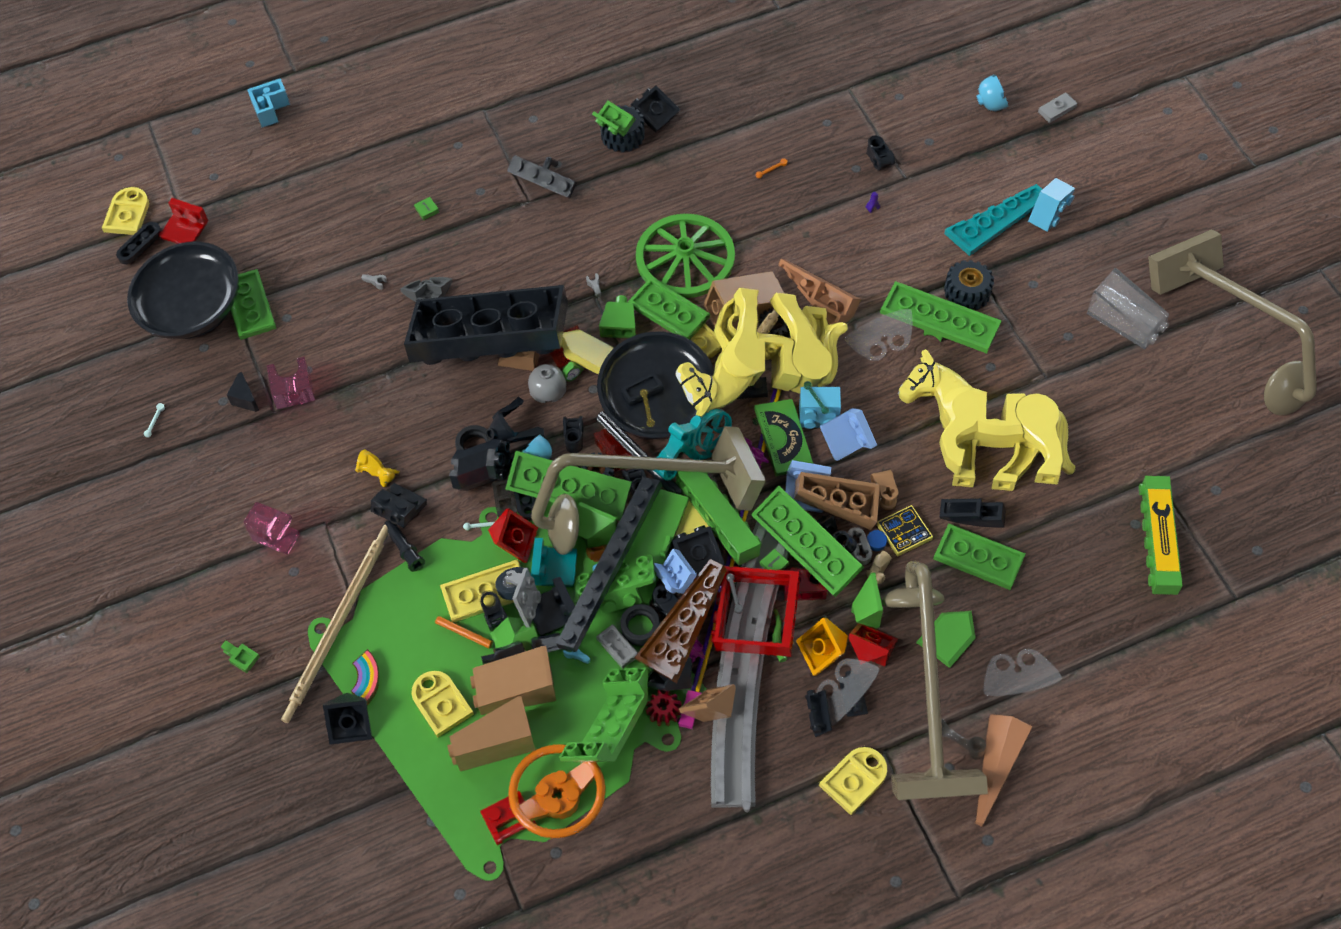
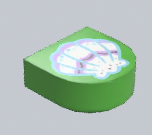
M570 361L562 372L566 381H572L579 376L584 368Z

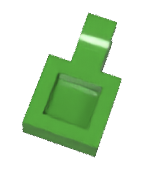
M225 641L221 646L224 650L223 652L231 657L229 659L230 663L245 673H248L260 658L258 653L244 644L237 648L230 642Z

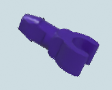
M876 192L871 194V199L866 205V209L870 213H872L874 207L880 208Z

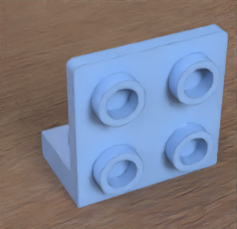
M852 408L820 426L832 456L836 461L862 447L871 449L877 446L863 411L860 409Z
M792 460L787 470L785 492L794 499L795 482L800 472L830 476L831 467ZM795 500L804 510L823 512L820 509Z

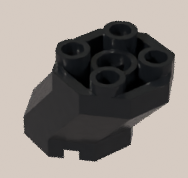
M494 439L466 450L457 449L451 459L454 470H450L449 475L453 489L469 491L494 481H504L513 463V457H511L509 450L510 443Z

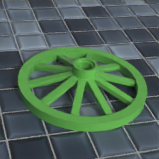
M677 214L655 222L642 234L636 247V264L643 280L647 282L651 277L684 298L708 294L713 281L727 279L730 276L735 262V248L728 232L712 219L695 214ZM680 224L681 238L676 239L663 229ZM685 224L702 226L691 238L687 237ZM708 230H711L720 238L719 240L696 243ZM658 233L674 245L647 244ZM725 245L727 259L699 249ZM644 251L670 252L648 265L644 263ZM696 256L724 265V268L714 278ZM675 258L662 281L657 280L649 272ZM690 261L694 263L709 282L691 287ZM680 262L684 263L686 288L667 285Z

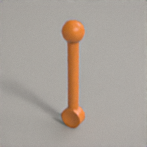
M781 159L780 163L762 172H757L756 177L760 179L764 174L780 166H786L787 159Z

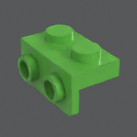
M610 101L606 102L599 114L596 112L592 113L596 118L595 122L602 127L606 125L611 133L614 135L619 133L623 137L636 120L632 115Z

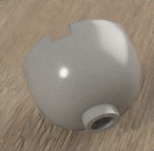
M551 364L536 367L529 375L528 387L530 395L541 403H545V401H558L566 392V379L563 372Z

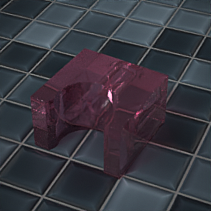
M305 357L297 359L298 370L290 377H280L274 364L266 365L271 394L277 409L315 401L310 370Z
M255 502L243 521L254 542L287 555L300 535L299 531L288 527L293 519L291 515Z

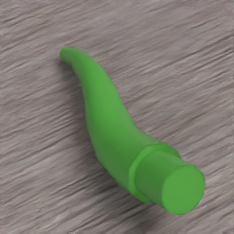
M775 609L776 625L772 634V643H782L781 619L778 610ZM777 656L779 662L787 660L786 656Z

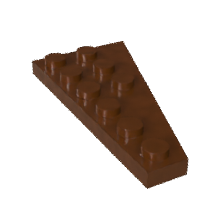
M711 559L707 562L635 656L637 661L677 684L727 571L722 564Z

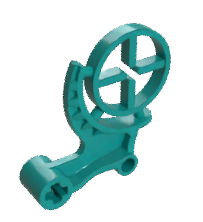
M713 409L702 418L698 415L694 416L690 423L682 425L672 423L668 429L669 433H671L669 442L656 458L676 459L680 452H684L685 455L694 460L710 458L712 455L711 450L715 449L721 436L720 434L712 442L714 438V433L712 432L714 430L716 433H722L724 427L718 426L723 415L725 417L724 427H732L731 416L722 409ZM714 417L711 423L713 429L709 426H705L708 423V421ZM708 432L702 444L701 433ZM698 445L700 448L706 451H697L695 446ZM653 470L667 481L673 479L677 471Z

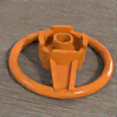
M562 744L541 747L527 755L514 770L509 784V803L516 819L530 832L546 838H564L584 830L598 816L605 799V780L600 767L596 762H583L567 774L560 770L546 775L536 786V795L519 805L517 789L523 772L532 762L540 757L562 753L566 746ZM594 779L596 780L597 793L594 805L580 822L563 829L543 828L532 822L545 817L560 819L570 817L578 809L580 795ZM558 792L562 794V798L558 799L557 797L555 799L553 798L555 796L554 794Z

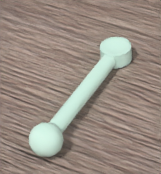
M157 404V411L148 430L144 432L145 437L152 435L151 431L160 412L165 409L164 404Z
M494 522L465 523L463 528L470 530L471 528L492 526Z

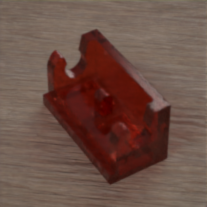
M606 429L594 433L595 444L603 455L631 456ZM614 468V471L616 472L621 468Z

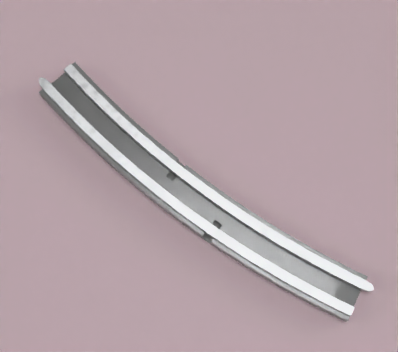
M757 521L753 534L758 536L761 541L760 556L742 564L741 567L764 569L760 565V561L773 549L777 550L788 560L790 553ZM737 582L736 592L739 604L743 607V612L741 614L735 612L734 608L736 605L733 597L724 639L767 642L780 585ZM726 651L721 653L717 687L734 684L736 690L731 717L713 720L711 808L743 807L745 812H749L750 807H755V740L759 690L764 661L763 654Z

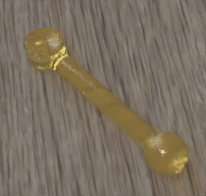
M642 389L640 391L641 396H643L645 409L648 418L647 426L653 427L655 425V421L652 419L650 413V408L647 399L648 391L646 389Z

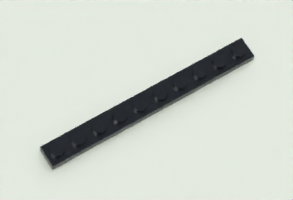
M642 478L556 642L558 648L577 652L662 487L660 480Z

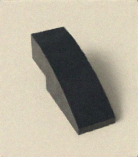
M981 498L941 499L940 519L979 527H1005L1006 509L1003 502H983Z

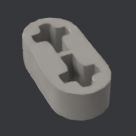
M851 528L848 534L852 537L853 535L859 537L857 548L851 555L862 565H867L871 561L872 551L866 535L860 528ZM859 549H861L862 553L866 555V558H862V556H859Z

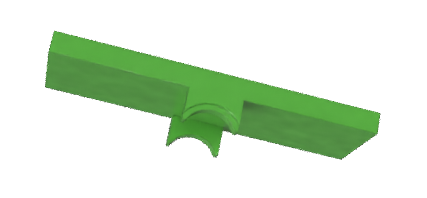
M895 281L880 311L883 315L923 329V336L932 335L939 339L940 342L944 337L986 354L1001 325V320L897 281Z
M516 451L506 490L537 498L546 472L553 460ZM568 466L561 470L549 501L554 502L558 496L569 494L575 500L577 507L582 502L616 517V520H621L632 482L583 468Z
M780 486L751 514L834 597L864 568L859 561Z
M660 489L624 561L651 554L654 558V563L663 565L671 550L672 540L675 539L688 505L689 497ZM656 572L654 583L638 587L642 597V604L650 605L653 591L659 582Z

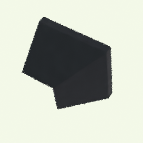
M690 656L685 663L677 684L651 670L648 674V688L664 691L691 689L692 663Z
M345 693L323 704L329 745L371 740L373 738L366 698Z

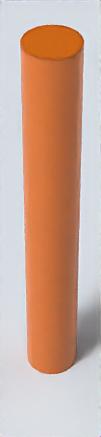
M438 616L435 620L436 624L488 649L493 644V641L445 618Z

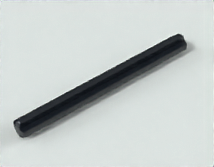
M605 411L597 415L596 419L632 456L649 457L625 431L619 428L607 416ZM647 470L656 480L661 481L662 487L666 491L679 495L682 494L683 490L672 479L667 481L653 470Z

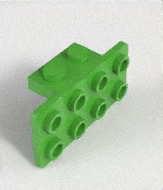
M651 554L623 561L600 606L603 615L642 604V597L638 587L655 582L654 558ZM593 571L576 576V603Z

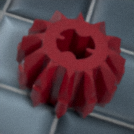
M661 690L658 691V696L650 695L651 700L646 704L648 707L646 714L650 716V721H657L659 727L662 725V722H665L666 726L670 725V720L676 722L677 716L681 715L679 708L682 706L681 701L677 700L678 696L676 694L670 696V691L662 694Z

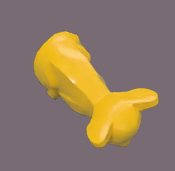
M366 449L360 452L355 469L358 473L366 471L372 476L379 477L382 487H387L388 483L392 482L395 478V474L400 472L391 468H384L379 458Z

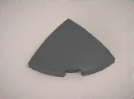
M430 277V280L411 282L400 290L414 302L418 299L444 297L452 284V278Z

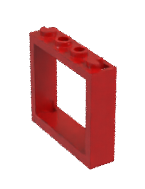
M724 566L727 571L720 585L722 586L721 592H717L716 604L719 605L718 611L714 612L716 628L711 632V643H714L715 650L791 657L800 588L799 571ZM732 573L735 576L734 582L789 586L782 643L724 639L731 591L730 582L726 578L728 574Z

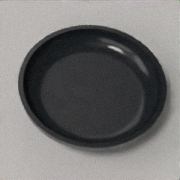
M184 242L167 247L149 258L134 275L127 295L130 315L146 332L161 338L190 339L209 333L223 322L235 302L239 289V275L236 265L226 251L210 243Z
M662 331L641 333L618 344L603 361L597 379L599 401L607 416L623 431L644 439H668L671 436L668 429L672 423L679 425L690 423L697 412L688 401L676 377L677 368L681 364L689 362L697 371L713 376V365L706 353L697 344L683 336ZM655 372L663 384L664 390L629 406L620 388Z

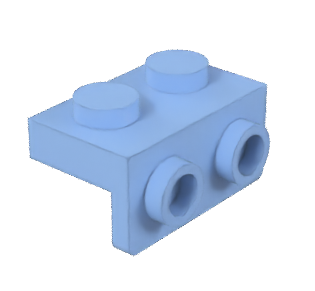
M672 549L663 565L654 563L656 576L662 580L666 590L671 593L684 594L697 576L685 557L677 549Z

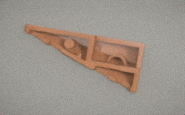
M785 259L780 260L779 266L785 269L788 277L798 285L797 288L813 307L826 308V320L829 325L839 322L847 323L854 317L861 299Z
M991 714L989 717L982 772L987 776L988 794L979 795L975 822L981 827L1032 729V726L1013 716Z

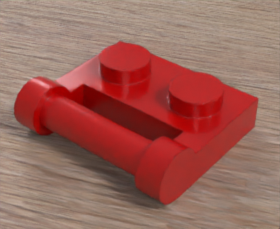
M517 791L518 802L521 805L525 801L520 791ZM509 796L480 811L497 846L502 844L506 838L526 829L518 822L498 833V828L516 819L510 807Z

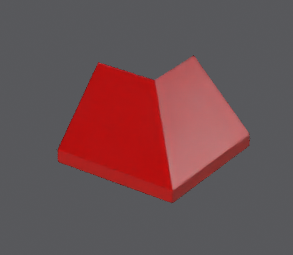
M508 508L488 531L495 545L523 563H527L538 527Z
M860 623L849 634V640L860 664L873 661L884 667L898 640L891 635Z

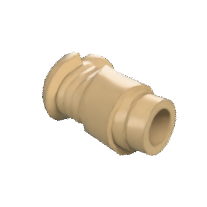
M885 551L876 555L870 570H867V577L871 573H875L877 583H883L885 580L883 572L892 557Z

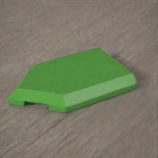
M972 611L941 613L934 621L937 659L949 668L952 667L976 638ZM921 636L916 643L923 648Z

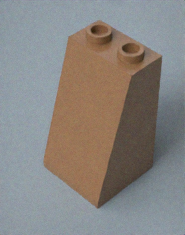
M771 271L713 281L703 306L710 313V319L714 327L723 306L734 298V294L739 288L759 290L757 297L758 320L764 310L768 312L771 307L774 310L770 299L776 292L784 293L774 273ZM739 319L736 322H732L734 328L738 327Z
M546 646L474 667V676H470L472 689L476 688V695L473 696L474 707L479 708L481 715L489 714L518 696L522 697L524 707L556 701L551 665Z
M522 697L514 698L451 735V744L447 745L453 765H458L460 772L535 751Z

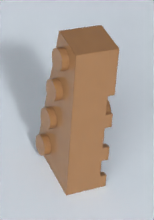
M800 472L795 482L794 499L872 530L877 523L880 484Z

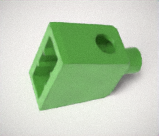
M619 295L616 297V302L606 303L599 324L600 337L630 338L636 335L634 307L632 303H627L626 296Z

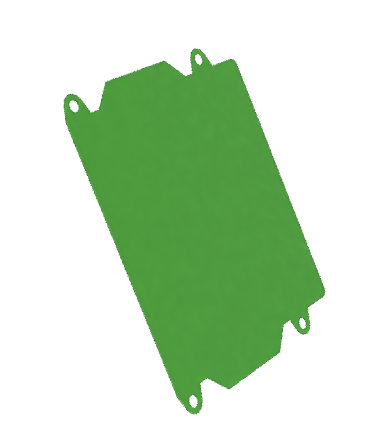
M548 502L544 512L545 517H548L553 502ZM488 507L481 512L479 522L487 523L486 515L490 512L495 513L498 519L504 510L497 507ZM491 526L481 527L482 535L472 542L441 538L418 553L420 557L425 559V565L420 570L411 572L405 561L362 589L353 620L341 627L322 663L343 694H352L351 690L357 682V670L352 663L367 649L372 653L379 668L378 690L372 701L367 705L372 736L466 870L487 881L497 879L503 871L504 863L500 846L512 838L546 842L550 839L524 829L506 838L502 844L497 846L480 813L486 807L509 796V784L513 772L518 764L531 752L460 772L458 765H453L447 746L451 744V735L487 715H481L479 708L474 707L473 696L476 695V688L472 689L470 676H474V667L483 665L481 656L493 654V649L496 647L493 642L491 648L488 649L435 623L438 616L452 622L440 585L517 560L516 557L494 544L488 531ZM538 527L535 538H543L544 546L553 548L549 540L548 530ZM579 535L574 549H577L575 578L582 573L592 572V566L598 564V562H594L587 557L585 540ZM534 543L527 563H523L518 559L520 566L523 568H528L530 574L532 568ZM574 581V586L566 587V589L574 605L576 606L577 603L575 601ZM536 586L540 594L550 591L554 587ZM515 603L502 606L507 617L521 618ZM599 608L578 648L591 659L589 664L578 659L566 658L563 653L564 649L548 652L556 701L524 707L535 750L548 745H567L569 742H583L608 698L602 685L610 669H622L598 642L596 636L612 624L622 634L620 621L622 614L628 608L604 615ZM484 613L454 622L493 641ZM643 615L635 616L628 624L630 632L636 635L647 634L653 627V623L649 618ZM328 618L314 619L308 627L309 643L313 652H315L324 633L317 634L314 628L317 624L323 623L327 629L331 622ZM564 627L561 628V629H558V630H556V631H554V632H552V633H549V634H547V635L554 634V633H559V634H561V632L563 631ZM630 644L638 653L643 647ZM636 659L623 668H647L648 674L652 670ZM429 671H440L448 675L474 713L473 716L438 738L421 714L412 697L414 682L419 676ZM691 671V680L693 685L695 674ZM426 680L422 686L430 688L433 686L434 681ZM701 684L700 693L707 690L703 684ZM648 688V701L651 700V694L658 696V689ZM691 689L671 690L670 696L676 694L678 696L677 700L681 701L683 706L687 692ZM644 707L616 761L596 762L605 780V799L629 782L633 754L637 747L647 742L659 750L668 752L675 750L679 746L681 734L677 721L673 722L670 720L669 726L662 722V725L659 727L657 721H650V716L646 714L648 707ZM672 734L674 742L671 745L663 744V735ZM561 753L540 757L532 762L523 772L517 791H520L524 801H527L536 795L535 788L546 775L560 770L567 774L583 762L560 761ZM594 779L580 795L578 809L570 817L565 819L545 817L535 820L536 824L548 829H563L591 810L596 799V780ZM558 792L554 794L555 796L553 797L554 799L556 797L560 799L562 798V794ZM515 819L498 828V833L519 821ZM488 861L496 864V871L492 874H487L483 869L484 864Z

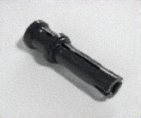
M389 520L385 521L383 526L386 524L388 527V534L398 547L400 557L407 562L408 569L411 572L420 570L425 565V559L419 556L417 548L408 542L397 524H393Z

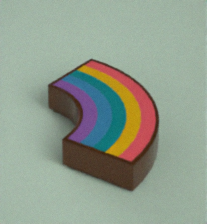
M367 649L352 663L357 670V682L351 693L366 698L368 705L378 690L379 668L374 656Z

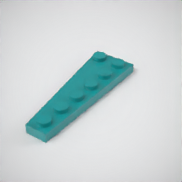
M1035 184L1015 194V196L1003 200V203L989 207L987 211L981 214H974L973 218L966 221L962 220L946 228L944 234L971 256L1033 211L1042 188Z

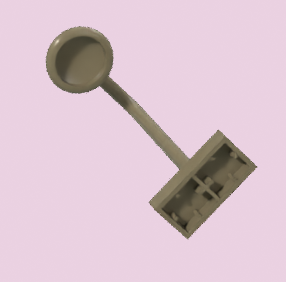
M1211 229L1148 257L1151 289L1161 295L1202 277L1298 332L1302 341L1303 361L1288 362L1280 366L1269 378L1264 390V402L1271 413L1279 416L1294 413L1315 397L1317 390L1315 341L1311 328L1298 316L1216 272V270L1224 267L1220 233Z
M725 426L711 455L713 461L582 453L561 455L552 461L546 472L532 509L531 518L536 526L548 530L549 540L557 553L565 555L574 548L579 532V513L575 500L569 494L558 496L551 506L548 517L544 516L561 470L568 466L719 473L736 509L748 511L752 510L766 480L739 427Z
M910 561L906 565L905 570L906 587L890 591L882 598V604L892 608L920 607L931 767L927 772L892 774V792L898 800L988 794L987 776L979 769L949 771L944 767L933 605L943 603L945 598L942 593L932 588L929 568L923 563Z

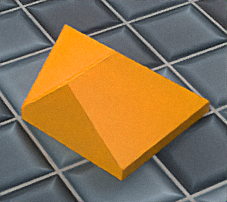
M823 617L796 640L813 676H817L845 653L848 635L829 619Z

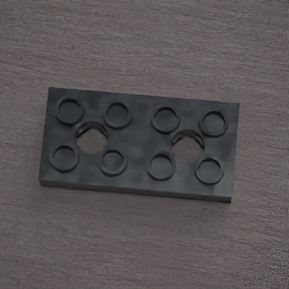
M564 285L416 300L404 342L409 363L424 362L427 365H434L444 359L460 358L463 361H473L480 356L498 355L502 358H508L516 355L518 352L535 351L538 354H548L555 349L561 348L568 308Z

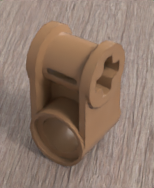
M887 470L871 474V483L880 484L879 505L885 510L894 509L897 504L898 489L892 471Z

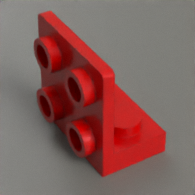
M171 198L168 204L173 215L159 234L160 238L177 244L195 242L209 222L204 209Z

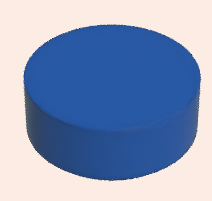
M874 530L867 536L872 551H881L886 547L887 536L882 531Z

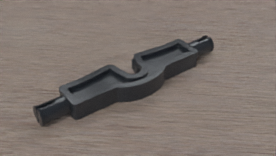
M554 633L533 637L531 639V650L546 646L548 652L559 650L560 648H558L556 642L560 634ZM517 641L493 649V654L481 656L484 665L526 651L524 650L523 643Z

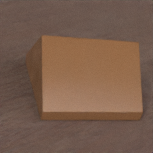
M732 684L707 689L680 707L679 711L702 722L729 718L732 714L736 687Z

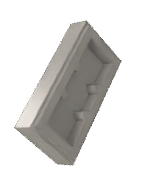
M1064 93L1041 106L1038 113L1050 123L1076 108L1077 102L1067 93Z
M613 624L596 636L598 642L622 669L635 660L638 652Z

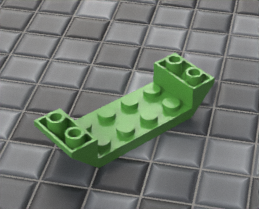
M647 668L609 670L602 683L608 695L607 700L583 742L567 743L559 757L560 761H616L648 702Z

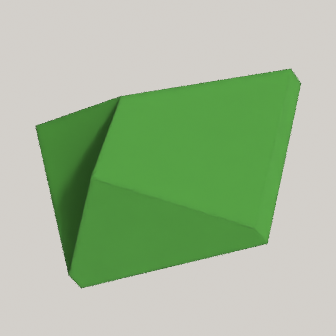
M580 502L577 507L579 513L578 535L584 538L587 548L607 545L617 527L616 517Z
M871 573L854 600L851 612L855 614L857 623L880 628L883 608L876 575Z
M507 617L490 633L496 648L520 641L523 643L525 651L531 650V639L538 637L532 622L530 627H525L522 618Z

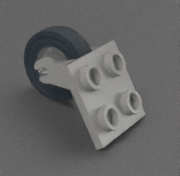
M513 567L507 569L496 579V590L501 598L514 601L525 627H530L532 619L535 618L537 605L541 601V594L537 590L534 578L529 573L528 568Z

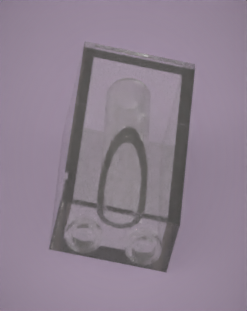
M1116 268L1112 270L1094 291L1087 312L1094 319L1143 349H1146L1149 344L1153 345L1159 336L1158 333L1160 331L1163 333L1169 325L1167 320L1170 315Z

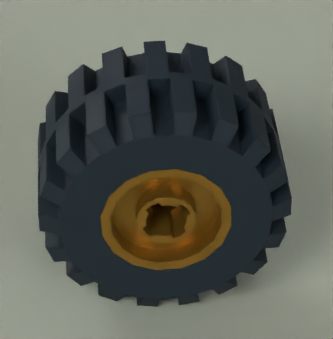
M617 105L636 120L624 137L619 133L614 135L608 130L609 127L606 125L604 127L600 126L601 140L605 146L607 145L608 149H613L616 152H625L627 150L629 152L633 148H638V145H641L645 138L643 115L632 106Z
M963 260L961 263H955L954 267L951 266L947 273L944 287L945 297L950 302L972 310L974 308L978 310L981 306L984 307L990 300L994 285L992 271L987 270L988 267L986 265L982 266L981 262L978 261L975 263L973 260H969V262Z

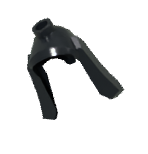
M517 397L509 405L498 410L492 417L493 421L490 427L486 430V437L489 440H503L509 443L533 440L539 434L545 438L544 429L540 427H534L522 432H514L504 419V417L523 404L524 400L520 397Z

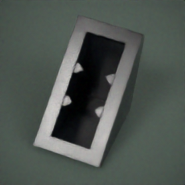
M238 373L227 393L231 405L254 412L259 411L243 373Z

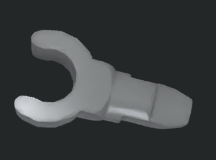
M595 274V280H590L586 276L587 285L594 290L597 297H600L601 290L598 274Z
M362 275L361 277L363 281L372 283L381 290L383 285L379 282H387L384 275Z

